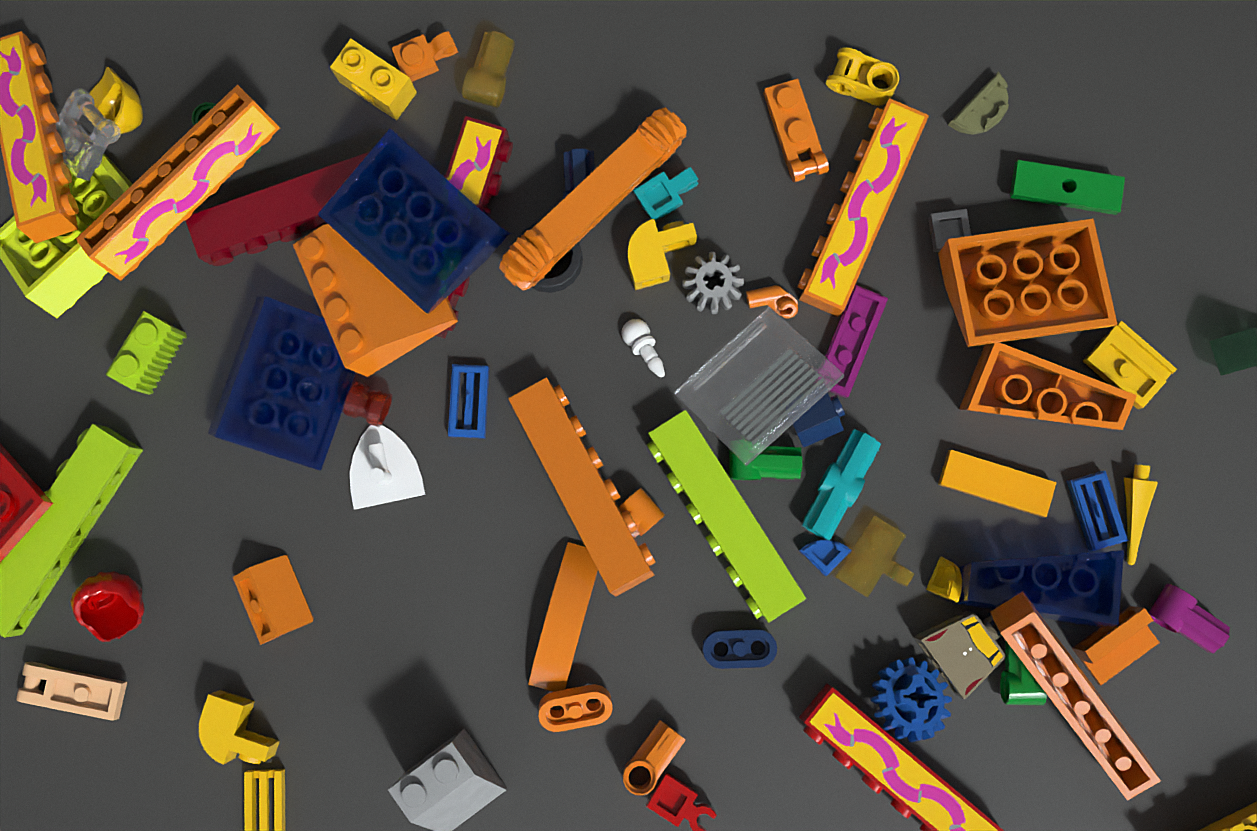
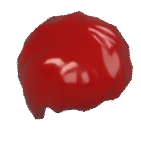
M115 571L108 573L100 572L95 576L87 578L75 590L70 600L73 615L77 622L85 626L101 642H110L115 638L120 639L128 631L137 629L139 624L142 623V616L145 612L141 587L129 575L120 574Z

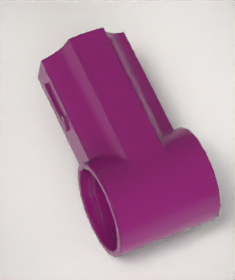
M1166 584L1148 612L1154 622L1171 632L1181 634L1208 653L1214 654L1219 648L1223 647L1230 637V627L1196 605L1197 600L1193 596L1174 585Z

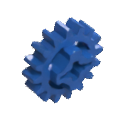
M907 658L902 660V662L899 659L889 663V667L878 672L882 680L872 683V687L879 691L877 696L870 698L872 703L879 704L880 707L874 713L875 718L884 716L886 721L883 729L886 731L895 728L896 739L907 737L909 742L921 740V738L925 740L935 737L934 732L945 728L944 723L940 719L951 716V713L944 708V704L952 702V697L943 695L942 690L947 688V682L938 683L936 680L939 675L938 669L928 672L926 661L915 664L914 658Z

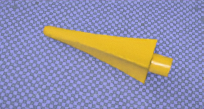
M1135 464L1133 479L1124 478L1128 539L1126 561L1129 565H1134L1136 562L1143 527L1158 484L1156 481H1149L1150 466Z

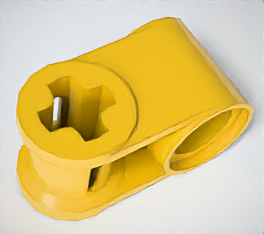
M844 47L838 50L837 65L833 75H829L826 80L828 88L839 94L852 96L876 106L886 104L888 99L893 97L899 82V73L895 66L864 55L856 49ZM848 68L849 72L847 75H845L846 69ZM877 79L883 80L888 84V88L879 89L874 86L872 81Z

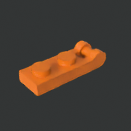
M794 79L765 88L763 95L792 181L804 180L805 175L812 173L820 175L829 172L828 161L825 153L822 151L799 80ZM808 152L810 159L801 162L798 155Z

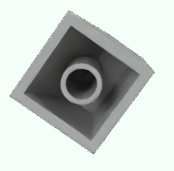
M464 728L407 770L388 791L410 823L433 831H453L506 791L507 787Z

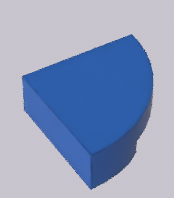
M817 540L804 545L798 551L824 576H827L852 550L840 542Z

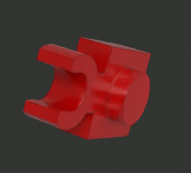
M665 772L646 803L647 808L677 827L685 818L689 821L693 831H706L702 825L697 823L699 815L707 814L713 819L717 816L716 811L710 805L694 803L698 796L697 791Z

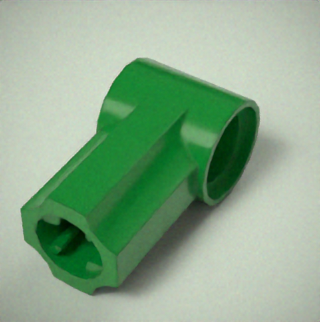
M730 442L728 474L730 479L761 480V478L794 480L801 478V447L762 446V443L758 442L755 445L751 442Z
M1005 640L1006 671L1002 672L1000 678V693L1003 703L1005 705H1044L1047 694Z

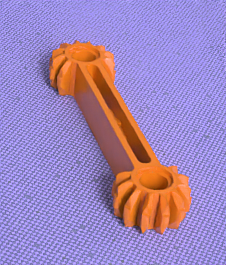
M666 107L655 110L651 116L646 117L634 134L531 230H526L520 238H517L513 245L509 246L510 249L503 255L499 269L505 274L504 276L514 286H518L523 291L530 289L543 279L572 247L654 169L659 168L675 153L687 133L686 126L681 122V118L674 112L671 113Z

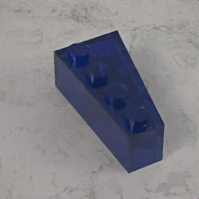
M1124 550L972 562L959 567L962 575V591L959 601L955 602V604L994 610L1023 591L1042 618L1095 627L1119 625Z

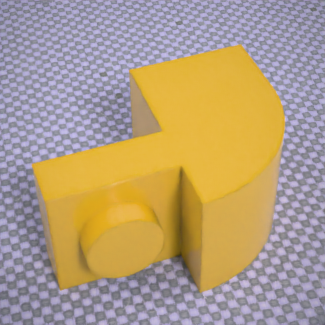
M651 219L637 228L628 246V267L635 290L669 281L670 271L664 253L696 244L697 234L693 223L684 225L683 221L672 222L663 227L664 231L658 232L655 220Z
M222 690L208 694L199 721V738L204 750L212 759L224 765L235 759L237 753H239V759L248 763L260 764L261 761L265 762L275 756L280 741L245 730L255 701Z

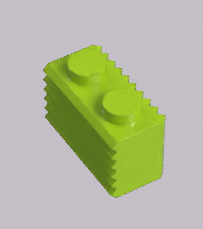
M143 311L107 370L106 375L131 390L148 395L153 394V388L157 387L156 382L161 381L160 376L165 375L164 370L169 369L168 363H172L171 357L176 356L175 351L180 350L179 345L183 344L182 339L187 338L186 333L166 321Z

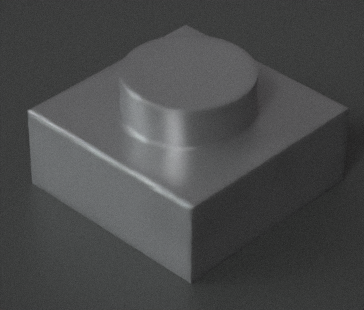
M967 209L934 213L928 217L934 252L940 251L947 239L971 236Z

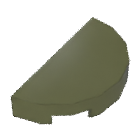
M999 71L953 118L948 126L960 133L974 135L987 132L1001 121L1008 110L1009 97L1006 89L1008 87L1007 82Z

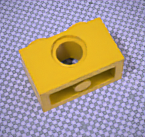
M351 38L330 66L341 84L396 121L417 93L410 77Z

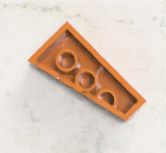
M998 342L985 344L959 409L1123 430L1137 395Z

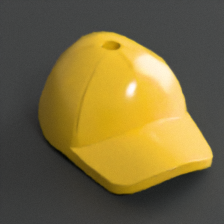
M106 67L102 79L88 95L96 128L106 134L129 133L138 128L142 123L143 110L141 100L135 89L122 80L112 68Z

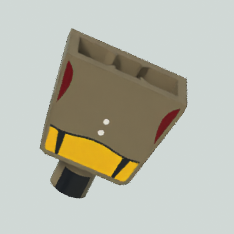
M965 611L913 637L933 666L938 669L939 674L947 682L954 695L962 699L967 698L1005 658V653L995 641L1002 635L992 615L981 622L975 613Z

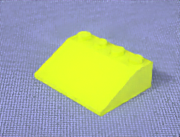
M95 144L68 167L72 176V182L69 183L70 193L75 198L79 208V213L75 214L78 230L35 243L17 228L15 216L0 228V259L25 297L56 318L71 308L93 285L100 282L103 276L108 273V271L87 256L76 238L133 185Z

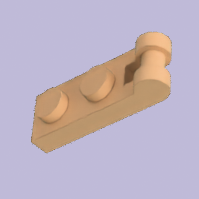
M24 663L22 675L25 676L23 688L18 689L16 701L111 721L119 719L127 682L50 667L42 663ZM41 679L47 680L44 692L39 690Z

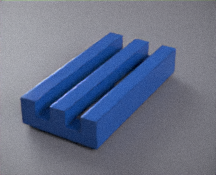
M452 364L449 437L486 439L489 366ZM461 373H467L464 430L458 429ZM475 373H480L477 430H472Z
M1105 470L1066 481L1088 551H1095L1128 541ZM1094 481H1097L1114 537L1111 538L1109 537L1103 513L1092 484ZM1080 485H1083L1100 541H1098L1094 526Z

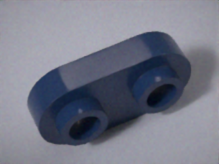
M762 629L716 630L704 639L702 652L706 661L715 668H756L767 666L774 660L777 654V644L774 637ZM757 640L762 641L764 645L763 651L759 654L752 653L751 644ZM718 642H724L727 645V651L723 655L714 653V646Z

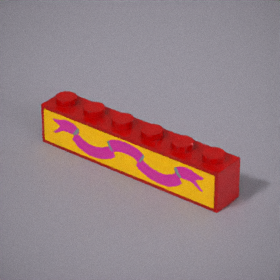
M828 683L825 684L800 715V719L806 724L803 731L819 745L825 740L836 750L832 753V756L847 769H850L854 764L865 774L861 780L877 794L882 789L894 798L890 804L907 819L911 814H914L923 822L919 827L921 831H1004Z

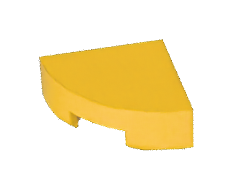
M940 557L926 590L958 602L962 591V575L958 566Z

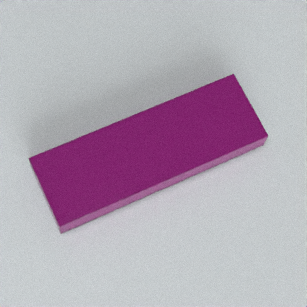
M854 286L818 371L820 376L814 381L813 385L823 378L825 381L819 387L825 386L829 392L844 398L849 397L888 301L887 297L860 286Z

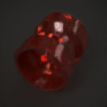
M357 381L353 384L347 395L343 413L355 419L358 417L365 418L368 424L379 428L390 410L392 394L382 390L378 392L372 391L368 385Z

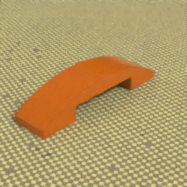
M570 542L567 543L528 685L552 692L565 690L598 572L587 548Z

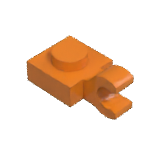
M449 31L437 35L430 43H428L423 34L392 47L400 71L410 77L412 82L439 71L436 63L437 60L458 53Z

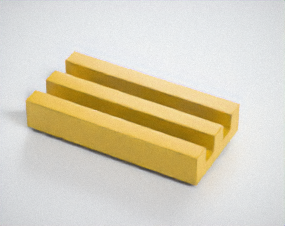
M285 769L248 770L244 772L245 831H256V778H259L260 831H269V778H274V831H286Z

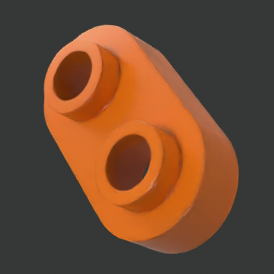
M596 684L548 693L540 700L538 706L540 724L552 732L601 724L612 713V699L609 691L603 686ZM589 699H598V700H599V701L596 702V703H589V702H587ZM558 705L563 707L560 710L551 709V707Z

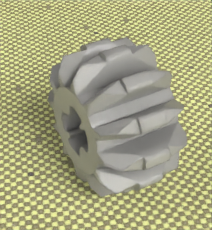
M709 252L708 263L701 256H697L694 260L697 268L692 266L686 267L685 274L691 279L683 280L682 287L692 290L686 296L688 302H692L697 298L700 299L697 306L698 311L701 312L707 303L710 304L711 314H717L718 303L725 310H729L732 307L729 298L734 300L740 299L741 292L736 287L743 286L744 278L734 276L740 270L738 264H734L729 268L726 266L730 258L728 255L725 254L721 262H716L715 252ZM713 276L720 279L718 285H722V287L715 286L713 290L708 289V281L703 280L710 281Z

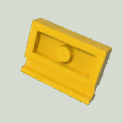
M1123 321L1117 322V325L1113 326V329L1102 338L1083 360L1088 367L1109 385L1137 395L1133 404L1136 409L1144 408L1167 382V378L1177 370Z

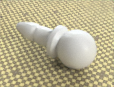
M632 319L626 322L622 328L624 342L632 347V352L635 355L642 356L652 372L658 377H663L665 375L663 363L653 348L655 339L650 336L649 326L640 319Z

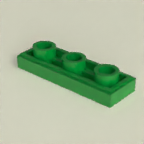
M1018 160L1014 164L1010 198L1117 215L1121 212L1125 177ZM1062 185L1068 187L1069 193L1063 190Z

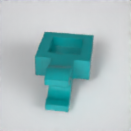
M691 167L671 180L668 179L665 172H662L633 191L650 220L654 219L656 222L682 206L683 201L679 194L688 192L699 184L697 182L699 179Z

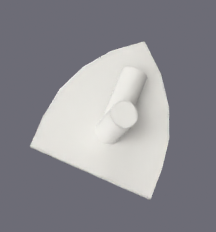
M373 421L361 436L352 458L350 490L354 510L426 495L417 460L406 443L392 430Z

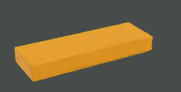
M948 450L938 485L1043 518L1047 517L1057 482L958 451Z

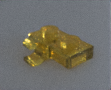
M875 515L872 516L835 578L867 598L882 574L901 586L907 587L914 573L891 560L906 535Z

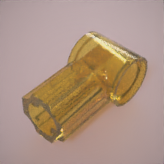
M495 31L484 33L474 68H469L464 80L462 92L464 99L499 108L505 92V75L515 46L514 40L508 38L505 34Z

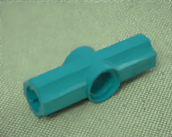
M855 429L851 431L835 463L832 462L825 471L817 487L819 492L803 519L802 527L830 541L845 511L858 498L865 484L864 476L873 463L881 443L864 432Z

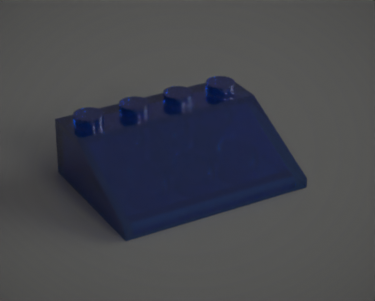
M392 129L385 133L318 213L323 220L427 314L433 311L474 273L510 234L420 151Z
M267 296L257 297L208 434L316 470H322L356 372L344 367L323 317Z

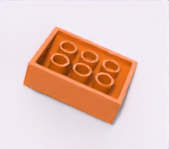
M401 200L322 225L293 244L343 365L347 369L368 377L458 322L408 211Z
M1094 219L947 239L938 253L945 289L967 347L1117 325Z

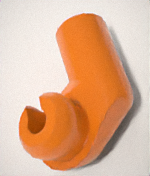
M778 285L746 291L749 309L767 305L778 315L786 319L794 317L798 312V302L795 297Z

